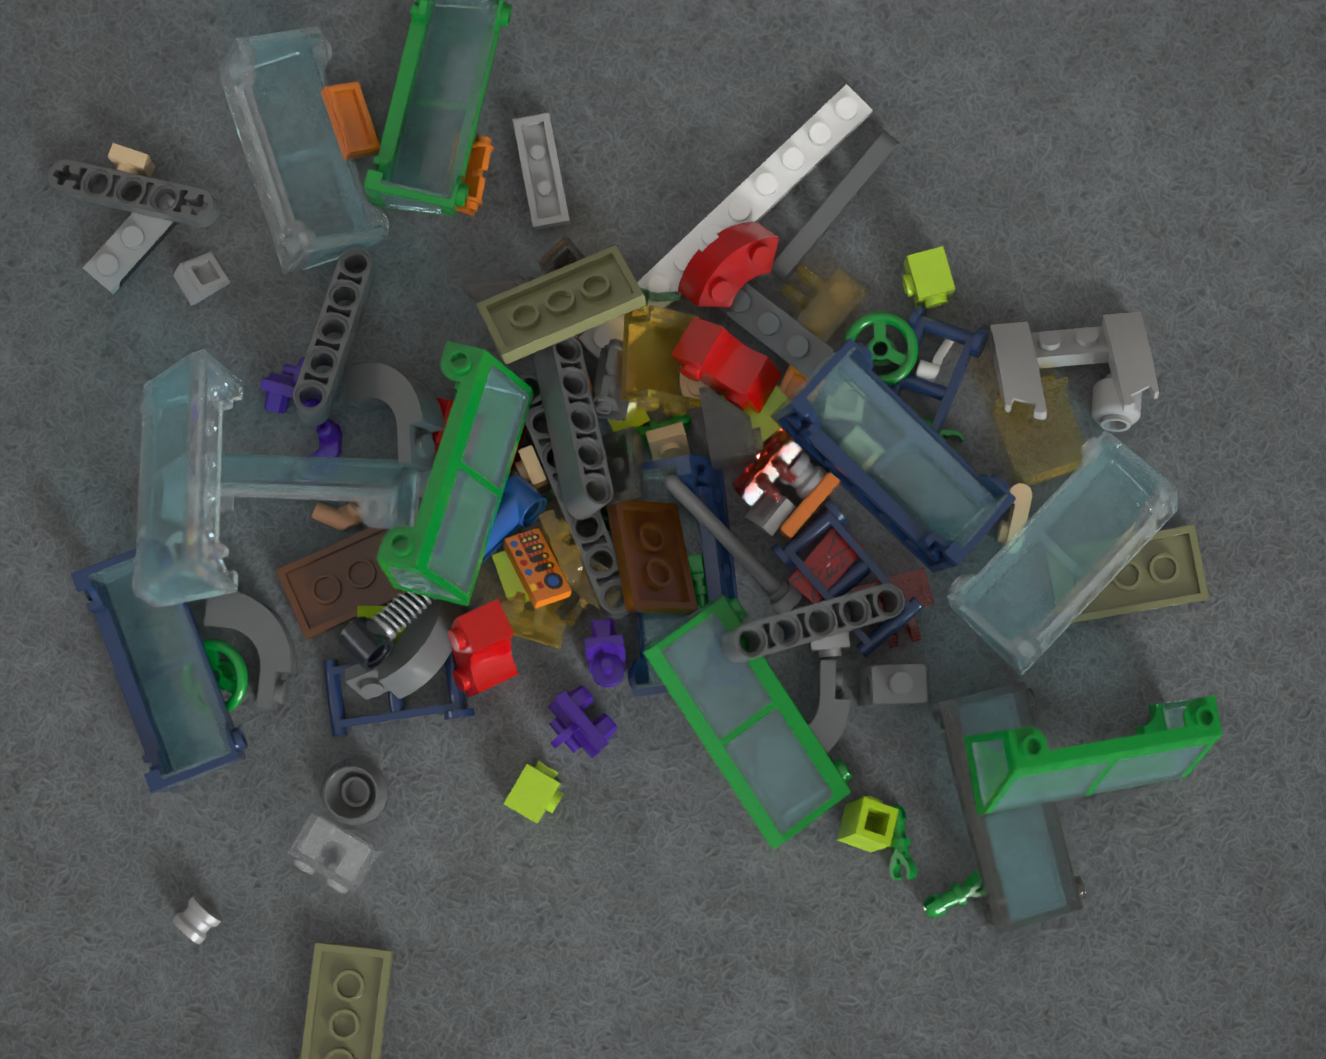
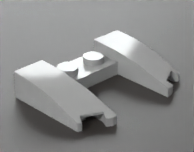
M1141 312L1103 315L1102 326L1054 331L1030 332L1028 322L990 325L989 349L1006 412L1011 411L1013 401L1016 400L1035 405L1034 418L1046 419L1047 409L1040 368L1108 363L1123 412L1135 409V401L1132 396L1148 389L1153 399L1158 398L1159 389L1153 357Z

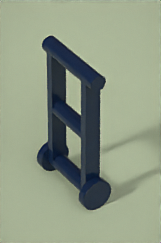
M917 305L910 316L908 324L915 332L918 349L925 332L962 344L964 347L948 387L909 373L901 381L892 384L891 390L900 396L904 387L940 400L941 404L931 426L939 435L971 356L976 358L981 356L987 343L989 330L980 327L974 333L926 316V307ZM881 411L876 425L869 423L866 432L877 442L894 447L904 435L886 429L890 418ZM910 441L901 450L935 463L937 451L925 453L914 441Z
M829 498L822 503L827 510L782 549L777 543L771 547L773 552L790 571L797 567L825 600L845 595L870 572L882 584H893L843 527L848 520ZM832 526L861 561L830 588L826 589L797 555ZM914 596L910 600L904 597L905 605L902 612L894 618L885 620L868 636L861 628L852 630L861 640L856 647L865 658L924 608ZM843 609V614L848 621H851V617Z
M452 651L445 661L450 704L405 710L404 697L398 699L391 691H387L390 713L349 719L345 718L340 674H345V669L358 663L339 666L338 659L323 661L332 737L348 735L347 727L418 716L444 713L445 720L475 716L474 708L466 709L464 692L457 687L454 681L453 671L457 668Z

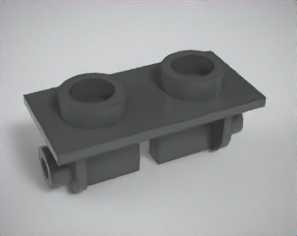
M611 339L609 344L601 348L592 392L597 418L626 420L639 352L626 350L624 342L619 339Z

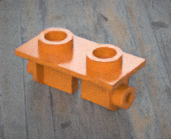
M458 133L447 192L449 184H451L450 180H452V175L454 171V166L456 162L457 152L462 133ZM477 136V139L474 140L464 184H469L468 197L465 207H458V211L470 216H474L478 206L483 205L482 195L486 178L482 177L483 171L488 170L490 155L494 150V147L491 145L492 139L486 136Z

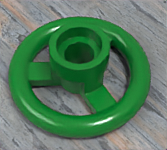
M872 312L866 314L850 326L843 343L850 338L855 342L858 334L865 327L874 324V338L868 342L866 347L873 355L871 360L874 366L886 367L892 362L900 366L892 373L877 375L887 386L895 384L905 378L916 363L918 341L915 332L903 318L893 313ZM886 323L896 327L903 334L907 344L906 355L896 351L893 341L886 337ZM878 344H884L887 346L888 351L883 356H877L873 352L874 347Z
M220 639L203 640L220 689L232 694L225 701L230 712L240 704L246 693L248 675L245 662L240 653L228 642ZM218 651L225 654L229 659L219 660ZM191 661L183 665L182 680L187 696L198 709L215 715L211 702L202 697L207 693L203 681L201 680L195 685L194 667L196 662Z

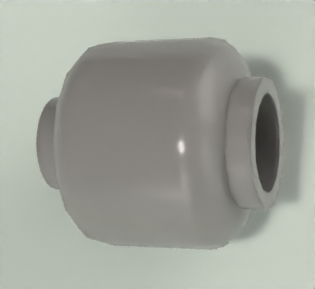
M1112 374L1107 375L1106 378L1099 380L1093 386L1092 418L1100 424L1102 429L1107 431L1121 432L1128 430L1141 417L1142 392L1132 396L1135 401V409L1123 412Z

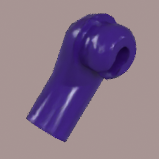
M329 419L316 427V432L319 434V449L303 461L314 476L339 458L342 451V430L337 423Z

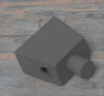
M928 664L871 665L857 668L859 706L931 704L930 669Z

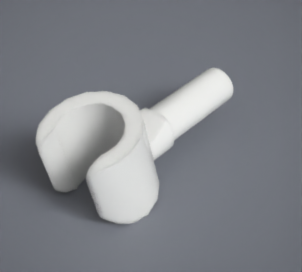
M945 339L931 363L920 359L915 376L934 382L939 373L942 360L954 342Z

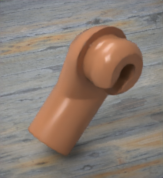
M354 497L349 503L336 509L318 501L311 518L340 531H346L363 523L369 513L368 504L363 498Z

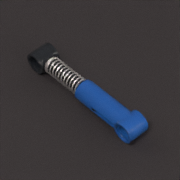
M514 475L507 479L482 563L503 544L505 538L511 537L521 527L527 528L534 524L546 510L548 500L520 475ZM442 548L434 555L440 556ZM403 591V594L398 593V598H393V603H387V607H382V612H377V615L373 616V618L361 616L350 622L340 634L339 645L366 671L378 668L385 662L393 650L392 639L396 637V631L401 632V627L406 628L405 623H411L410 618H416L417 612L421 614V608L427 609L426 604H432V597Z

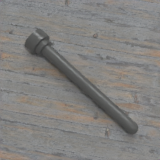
M676 475L666 476L664 479L665 487L768 591L769 604L779 614L793 609L800 601L802 593L791 582L779 581Z

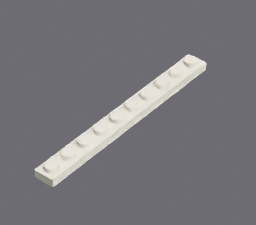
M846 84L637 282L644 294L647 305L586 330L578 338L579 342L598 361L601 348L609 344L611 339L623 341L625 348L682 294L678 291L682 274L698 249L703 251L718 238L717 233L728 227L740 223L758 222L872 114V109Z

